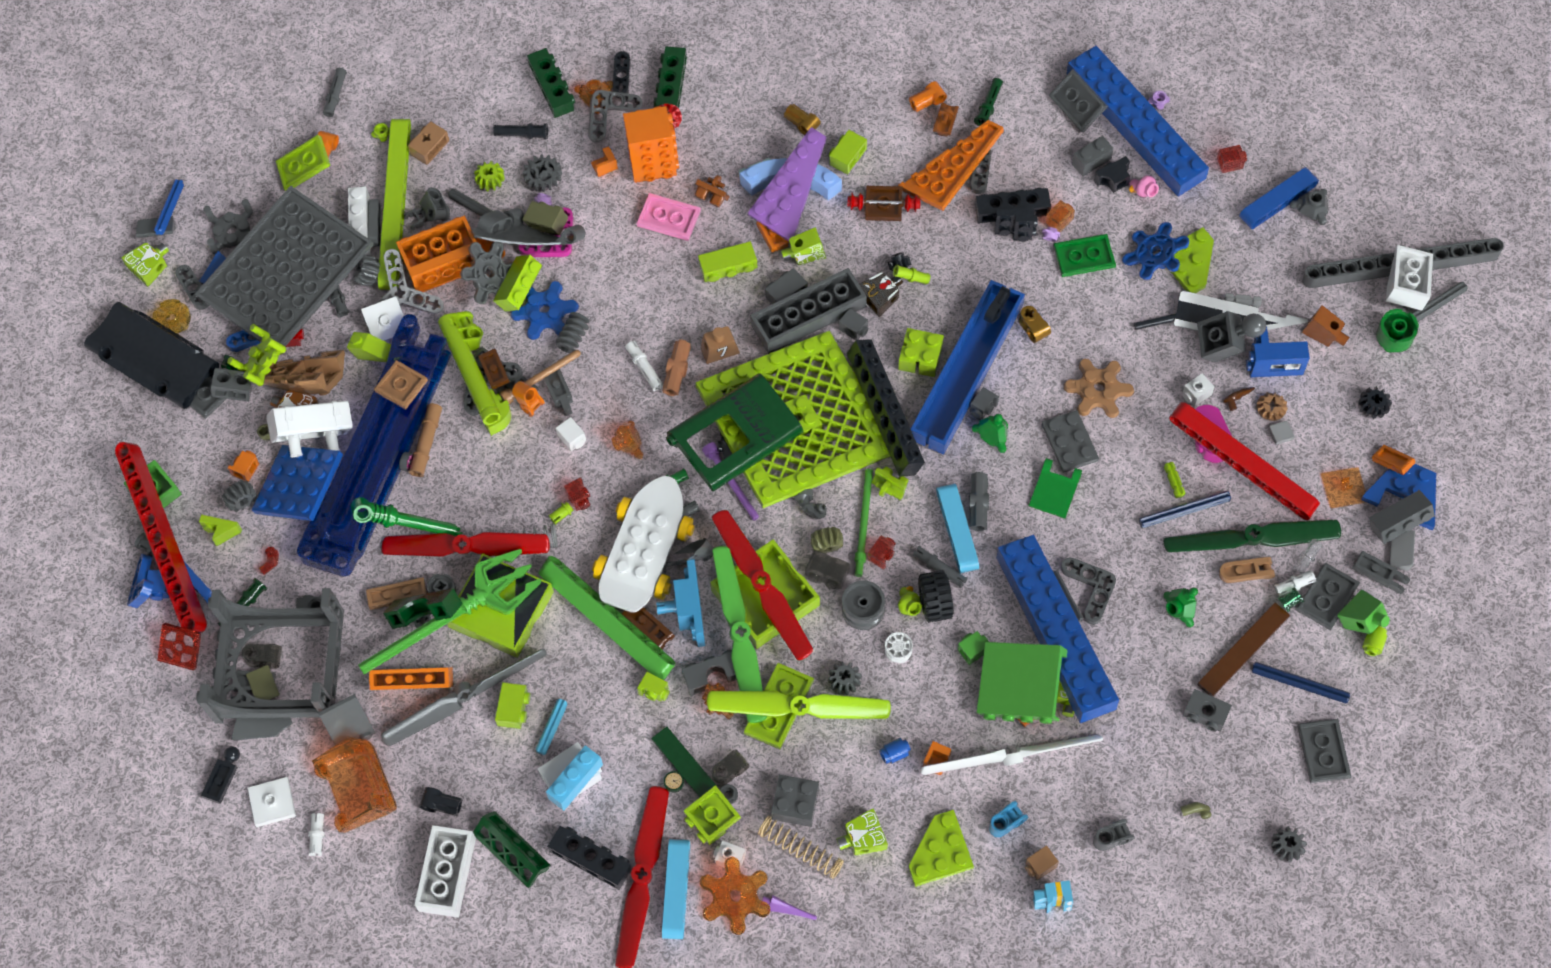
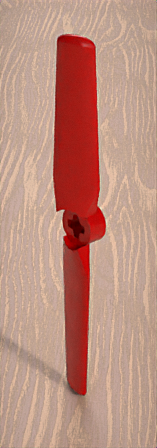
M721 510L716 512L711 518L726 546L730 549L738 568L751 580L754 590L759 592L762 609L797 660L807 658L813 652V647L786 598L771 584L770 575L764 571L762 560L729 511ZM759 578L764 580V585L758 583Z
M483 532L472 537L462 534L453 536L447 533L386 536L381 545L384 555L444 557L456 552L459 554L474 552L480 555L483 553L487 556H500L519 549L522 550L520 555L548 553L550 548L549 538L546 534ZM462 542L467 543V545L461 547L459 544Z
M659 786L649 788L635 844L634 856L636 865L631 871L633 884L625 898L615 966L618 968L634 967L650 902L648 884L652 880L651 871L660 856L669 791ZM641 870H644L647 876H643L642 879H639V876L637 874H640Z

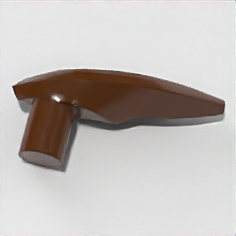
M1255 387L1236 391L1225 397L1223 402L1228 403L1230 411L1237 410L1235 401L1252 392Z

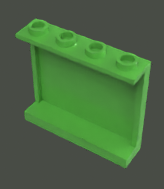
M985 642L977 713L982 715L985 720H995L997 717L1009 722H1014V719H1021L1022 722L1026 723L1040 720V723L1052 724V721H1059L1060 718L1056 717L1055 713L1062 658H1067V649L1061 645Z

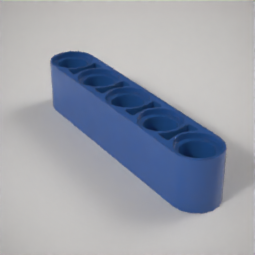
M1305 167L1245 207L1239 214V217L1250 229H1255L1290 205L1291 201L1299 199L1300 196L1315 188L1319 180Z

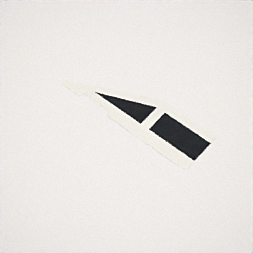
M1182 291L1178 301L1174 325L1198 331V322L1226 311L1240 315L1242 321L1249 314H1260L1266 321L1267 330L1307 323L1308 319L1291 315L1282 318L1260 313L1256 307Z

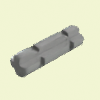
M1232 293L1225 294L1224 300L1248 306L1253 305L1252 307L1259 308L1262 303V298L1258 296L1251 298L1249 295L1236 294V296H1233L1234 294Z

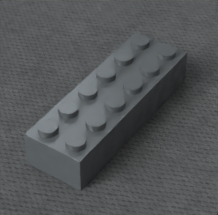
M847 268L751 314V326L767 353L770 354L840 320L850 308L855 312L865 308L867 296L850 269Z

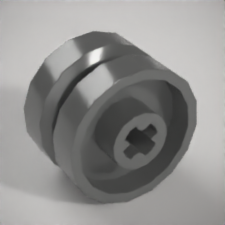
M862 580L850 584L844 590L842 596V616L848 625L858 630H870L882 621L885 613V596L878 585Z

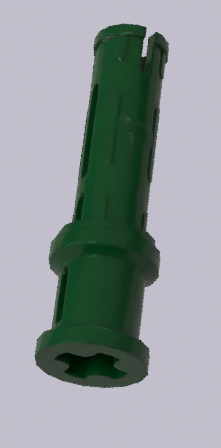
M1000 78L992 79L984 103L980 104L978 108L979 113L974 118V123L977 126L989 120L990 116L994 113L993 106L1003 85V81Z
M254 578L253 583L248 589L241 592V598L236 604L249 607L251 604H255L259 595L268 588L258 579Z

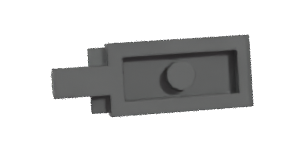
M558 369L545 377L544 381L557 408L562 407L567 416L573 413L570 406L573 400L562 372Z

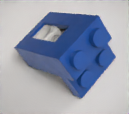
M1266 326L1265 332L1261 336L1254 338V343H1251L1249 360H1246V370L1250 371V378L1304 375L1310 359L1307 341L1269 343Z

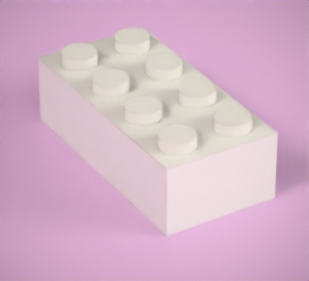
M432 825L415 900V907L419 912L459 918L476 840L472 831Z

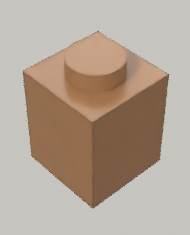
M1046 845L1026 859L1025 869L1031 877L1034 876L1038 881L1057 868L1059 861Z

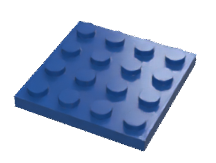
M282 445L251 511L259 515L314 521L343 454L338 450L301 447L303 455L292 458L290 457L289 445Z

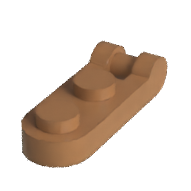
M1271 557L1224 563L1220 568L1219 576L1223 582L1236 583L1258 579H1272L1275 577V572L1271 568ZM1259 566L1263 567L1264 570L1260 571Z

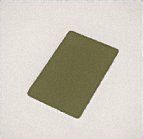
M268 665L246 674L254 697L270 700L280 695Z

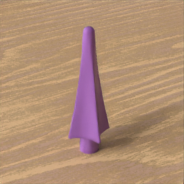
M772 895V898L763 896L761 904L768 906V911L797 915L812 920L817 919L816 915L803 911Z

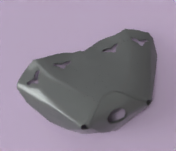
M706 538L697 540L674 553H695L693 556L675 562H665L664 567L684 564L688 560L693 559L695 561H708L713 556L712 550L714 547Z

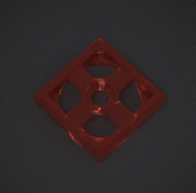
M169 623L162 624L157 661L194 671L197 669L201 632ZM170 632L176 633L174 641L166 640ZM184 635L192 638L193 647L184 643ZM176 644H180L182 646V650H177ZM166 648L171 649L173 658L168 654ZM182 654L192 655L191 660L181 662Z

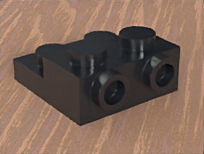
M1033 209L996 210L995 235L1007 236L1013 234V240L1021 242L1032 240V236H1036L1038 220L1037 216H1034Z

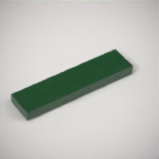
M667 726L651 738L653 743L683 776L684 780L699 798L716 785Z

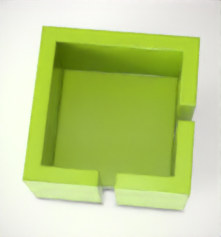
M907 328L899 358L898 370L915 373L916 362H919V374L935 378L943 348L944 335Z

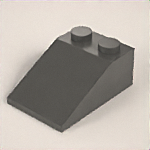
M355 694L318 712L339 752L348 751L354 747V744L360 741L365 742L375 734Z

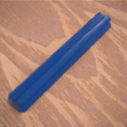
M181 179L174 180L154 227L155 234L163 235L184 187Z

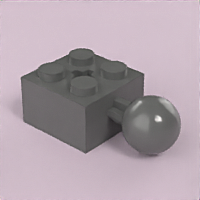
M1226 311L1198 322L1201 358L1218 362L1245 352L1244 335L1252 338L1261 336L1266 330L1264 317L1260 314L1252 313L1247 315L1242 321L1240 315Z

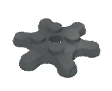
M473 242L468 248L473 260L471 261V267H465L460 271V277L465 281H473V285L476 288L474 300L479 304L486 303L487 297L491 292L496 296L512 265L505 264L502 261V253L504 251L502 242H493L489 252H485L478 242ZM487 268L490 270L489 277L484 273Z

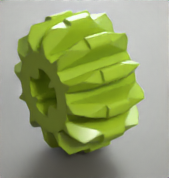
M492 161L489 164L483 162V166L478 165L477 170L474 171L475 183L479 185L481 190L485 188L487 192L490 188L495 191L496 186L501 187V182L505 180L504 170L500 168L498 163L494 164Z

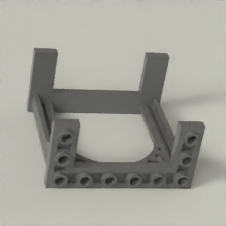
M322 588L321 608L264 609L243 606L227 600L220 590H212L211 597L208 599V607L221 624V628L217 632L219 644L218 649L215 650L216 667L213 668L212 673L214 685L200 684V691H197L196 700L215 724H223L224 719L320 718L318 712L335 704L344 609L330 588ZM246 625H249L250 628L253 626L255 627L252 631H249ZM330 626L324 686L321 682H313L311 700H264L250 695L242 688L237 678V659L243 646L254 635L274 627ZM235 629H243L245 631L244 638H236L234 636ZM233 641L237 643V647L235 649H232V647H234ZM229 679H233V683L231 685H229ZM238 689V694L235 698L231 700L226 699L229 691ZM242 697H246V701H242Z

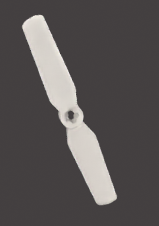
M1096 734L1035 746L1017 747V753L1007 755L1005 749L982 755L927 765L921 768V774L927 775L990 763L1003 762L1004 766L1024 762L1023 757L1102 741L1103 736Z

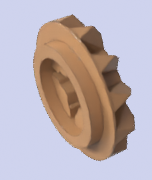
M1267 392L1265 395L1260 396L1256 405L1260 416L1271 421L1284 417L1288 409L1287 401L1283 399V396L1277 395L1276 392ZM1272 400H1273V401H1274V405L1277 406V407H1274V409H1273L1272 412H1271V411H1270L1271 408H1270V405H1269V404H1270V403L1272 402Z

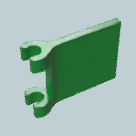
M1046 458L1029 507L1065 519L1080 481L1082 470L1075 468L1072 478L1050 472L1053 460Z

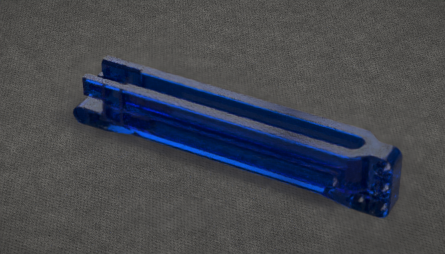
M407 314L401 319L392 339L387 363L377 384L396 360L427 377L428 381L407 409L381 396L375 390L373 391L322 506L318 510L314 521H311L306 527L297 547V554L300 560L307 566L343 577L349 576L353 572L357 561L363 556L377 523H372L371 521L365 523L357 522L351 510V503L356 498L362 497L374 504L386 505L401 471L399 468L401 456L404 452H409L424 419L427 406L431 403L452 356L450 351L444 349L447 339L431 333L424 348L414 346L421 329L416 316L413 314ZM361 508L357 512H364L366 508ZM314 535H319L316 539H311ZM306 552H311L308 556H304ZM329 557L327 561L322 562L323 558ZM347 563L344 567H339L340 564Z

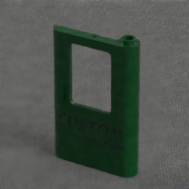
M758 373L667 431L666 440L670 446L679 448L711 491L714 492L801 435L803 427L765 377ZM729 415L749 440V444L712 468H707L687 440L723 416Z

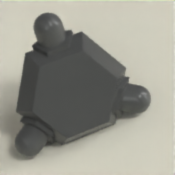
M1326 189L1310 192L1300 196L1297 200L1291 201L1290 207L1299 209V212L1312 220H1318L1320 225H1325L1327 223L1326 215L1328 214V199L1326 196L1328 192Z

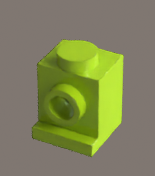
M646 672L637 687L638 695L642 696L645 693V696L652 701H665L670 693L668 682L649 672Z

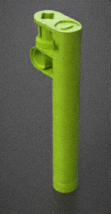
M469 311L443 315L439 318L438 325L481 419L486 425L495 424L500 420L501 414L471 352L480 347L483 330L473 323V314Z

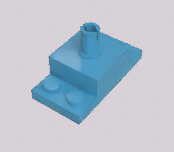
M695 559L688 560V567L684 568L685 579L673 580L674 600L656 602L658 615L675 612L678 617L680 631L691 630L693 641H697L698 647L705 646L696 565Z

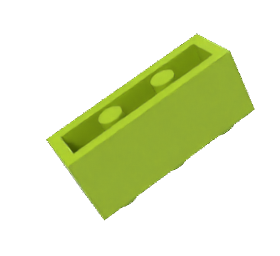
M751 241L698 255L699 266L705 282H715L723 277H734L738 273H748L758 268L757 258Z
M531 255L516 256L493 301L504 311L519 310L542 265Z

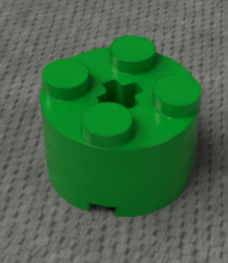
M1403 309L1389 310L1384 314L1377 328L1376 338L1378 343L1389 353L1406 351L1411 347L1417 335L1418 321L1412 313H1406Z

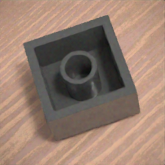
M779 774L771 812L772 820L812 827L819 793V781Z

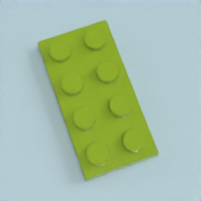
M777 663L764 691H777L792 698L797 695L806 697L814 682V678ZM801 700L794 704L798 711H800L803 704ZM791 712L777 717L767 716L764 721L758 723L748 722L744 734L781 750L797 715Z

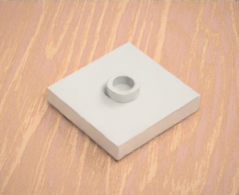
M396 296L361 309L370 334L383 341L409 331Z
M288 777L248 787L256 827L296 816Z

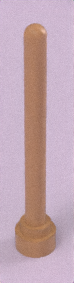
M579 350L571 352L524 383L530 386L536 384L578 358L581 352ZM505 389L500 392L504 401L508 400L509 404L514 402L513 399L515 397L511 389Z

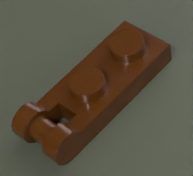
M644 607L637 612L625 610L622 613L625 618L662 650L666 647L665 644L668 641H672L675 638V635ZM659 632L663 634L660 639L656 637Z

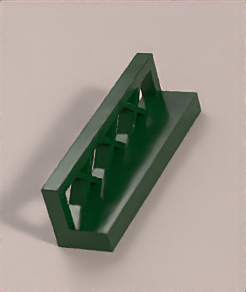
M495 811L482 816L473 831L475 837L527 888L531 887L537 877L546 872L551 866ZM483 826L488 830L489 837H485L480 832ZM499 840L502 843L503 851H499L496 848L495 841ZM509 854H513L516 857L517 865L510 861ZM523 868H527L533 873L530 879L524 875Z

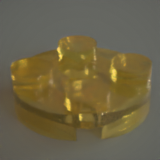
M165 300L159 304L160 307L157 310H154L152 318L177 334L188 329L191 313L187 305L181 303L180 300ZM171 314L176 316L173 320L167 319Z

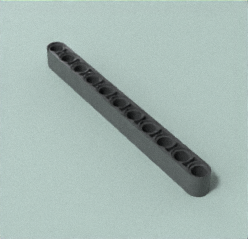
M1489 238L1416 250L1432 253V270L1495 261L1499 258L1504 244L1498 238ZM1394 253L1310 265L1305 270L1302 282L1308 288H1316L1389 277Z

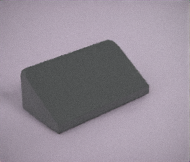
M171 216L163 235L172 234L175 231L176 226L173 216ZM158 218L138 220L136 237L158 236L154 231Z

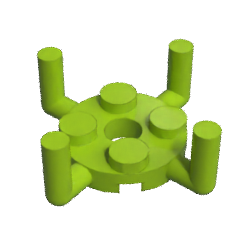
M252 324L250 331L262 337V342L257 346L251 347L248 352L250 356L248 363L243 364L233 357H230L227 363L240 371H245L243 377L258 386H263L265 375L272 370L269 367L272 363L276 364L279 355L286 352V347L270 338V334L267 331Z

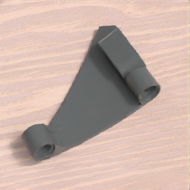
M513 208L504 212L494 210L486 213L480 218L477 228L471 231L474 238L520 245L573 244L583 240L586 235L584 227L579 224L566 228L560 237L535 230L523 224L524 213L520 208Z

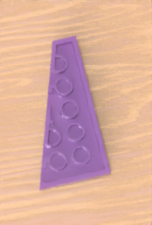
M812 127L748 212L750 217L790 242L789 239L795 236L798 229L799 220L826 142V136Z

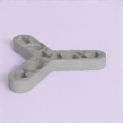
M394 249L387 250L384 254V262L390 291L377 303L395 297L398 289L397 286L393 287V284L399 285L404 283V285H400L401 291L405 292L402 295L403 298L400 299L396 296L400 306L405 304L433 314L442 312L444 303L441 298L407 287L400 253ZM391 253L397 256L395 265L400 264V267H393L391 260H387ZM394 271H399L402 277L400 280L394 281L391 278V274ZM417 294L423 297V302L419 305L413 303V297ZM426 297H429L428 301L435 303L437 300L438 304L441 305L440 308L433 310V307L428 304L427 308H425Z

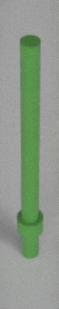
M871 469L865 470L858 547L854 557L856 577H862L863 565L866 562L865 545L873 470Z

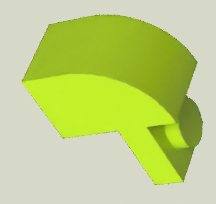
M490 389L497 409L501 414L500 420L495 424H485L492 436L508 426L511 420V410L508 400L503 402L499 393L495 395L493 389Z

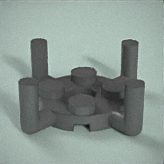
M248 199L242 200V205L245 209L242 215L227 212L219 219L214 216L210 206L203 208L208 220L215 224L212 231L217 243L215 244L212 238L207 240V244L213 254H216L223 247L231 248L232 246H238L250 232V225L247 219L252 215L253 210ZM230 228L237 229L235 233H227Z

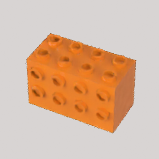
M666 106L623 113L634 182H652L655 179H669L677 176L676 169H679L676 135L673 128L672 115L667 113Z

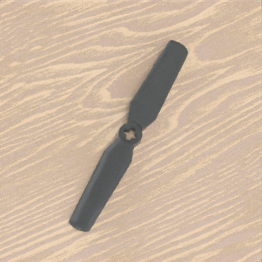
M540 649L472 686L469 682L457 684L453 688L452 693L436 700L382 733L383 742L387 746H392L463 708L461 703L470 700L473 696L476 697L544 658L547 654L546 650Z

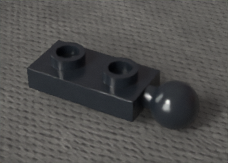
M230 746L224 751L225 761L217 759L201 793L202 798L218 804L222 803L238 768L232 764L240 757V751L237 747Z

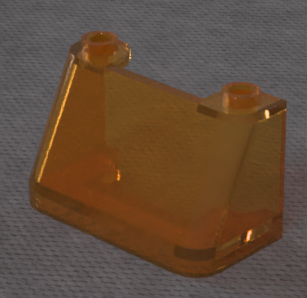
M347 737L312 760L315 774L319 778L329 781L341 812L334 819V825L338 832H349L387 816L397 809L396 801L377 752L369 741Z

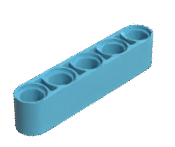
M954 483L936 487L938 501L959 573L978 570L979 561L957 485Z
M669 839L662 939L684 938L690 840Z

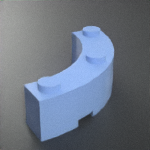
M788 158L764 161L745 169L740 173L741 186L751 196L766 189ZM818 164L811 183V190L830 200L842 191V179L829 169Z

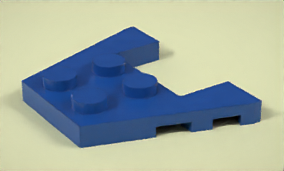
M1414 464L1404 475L1388 469L1363 495L1361 500L1378 507L1385 491L1400 498H1405L1420 490L1433 504L1435 515L1436 472ZM1435 517L1420 524V526L1433 530L1435 527Z

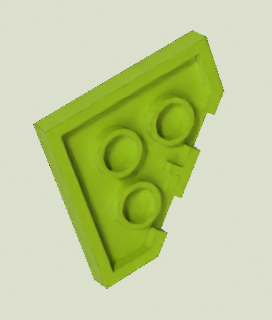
M1204 227L1187 236L1189 238V246L1174 255L1179 260L1180 267L1176 272H1171L1186 292L1195 294L1206 288L1214 239Z
M954 810L933 817L909 864V871L915 887L974 869Z

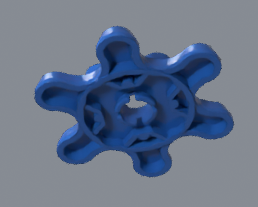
M1169 222L1160 224L1158 231L1153 235H1147L1141 230L1136 231L1132 235V240L1138 244V247L1134 252L1125 254L1122 261L1127 266L1141 264L1142 268L1139 276L1143 280H1150L1158 268H1167L1171 272H1176L1180 267V262L1174 255L1189 246V238L1187 236L1170 237L1172 225ZM1157 249L1161 250L1159 253L1154 254L1153 256V252H1155Z
M558 281L552 282L549 289L545 292H537L531 286L526 296V305L520 307L519 310L511 311L510 316L513 320H527L530 323L527 337L531 340L538 339L541 332L546 328L552 329L559 336L562 327L565 325L562 320L564 315L577 312L579 309V304L575 300L564 301L560 299L563 287ZM544 305L549 307L547 312H540V308Z

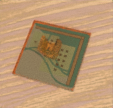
M1359 467L1321 473L1330 508L1367 503L1361 500L1366 491Z

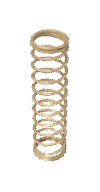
M770 816L765 818L759 828L758 835L761 837L768 835V841L775 839L776 846L782 843L783 850L789 847V854L796 851V858H800L803 855V862H807L811 858L810 866H814L818 862V871L824 868L825 875L830 873V878L834 879L844 862L842 858L838 857L835 864L826 873L833 853H831L827 861L819 869L820 861L826 849L823 850L817 861L812 864L819 845L816 846L812 854L805 860V855L812 840L798 856L799 848L805 836L791 852L792 844L798 832L795 833L791 842L784 848L785 840L791 828L788 829L786 835L777 844V838L784 824L781 825L779 831L770 840V834L777 820L774 821L772 827L764 835L772 821Z

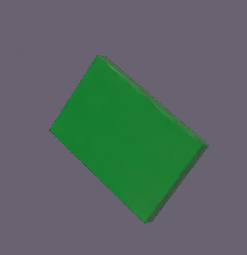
M1107 234L1053 244L1062 277L1116 268V262Z

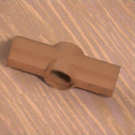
M686 340L675 341L671 358L667 361L666 378L662 391L668 396L679 395L682 379L685 378L687 373V360L691 344Z

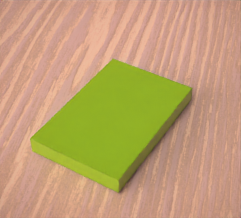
M316 135L275 161L285 191L290 186L297 187L331 166L322 137Z

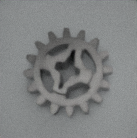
M541 154L540 158L533 156V161L527 160L528 165H524L525 171H523V176L529 188L535 187V191L542 188V191L545 192V188L552 190V185L558 186L557 181L562 180L561 175L563 174L560 162L557 163L556 158L551 160L550 155L544 158L543 154Z

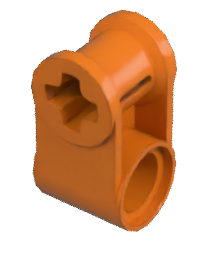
M522 381L514 385L512 393L520 404L521 409L533 417L536 409L540 405H544L545 401L534 387Z

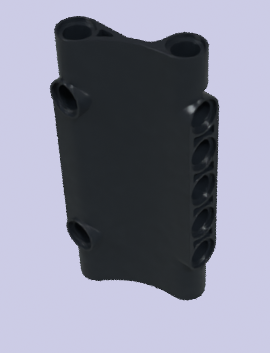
M116 302L112 306L102 324L84 342L85 348L98 355L102 361L157 396L167 398L182 409H187L192 404L200 385L207 377L214 375L215 368H219V362L204 354L203 349L145 313L133 310L121 302Z

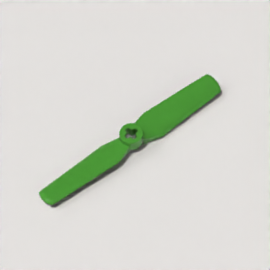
M718 546L713 548L712 551L723 614L731 628L729 635L734 641L732 643L731 659L739 690L763 691L757 654L749 640L751 629L745 623V607L731 552L726 546ZM738 628L745 632L742 637H740V634H736ZM746 714L747 721L750 723L762 722L767 718V716Z

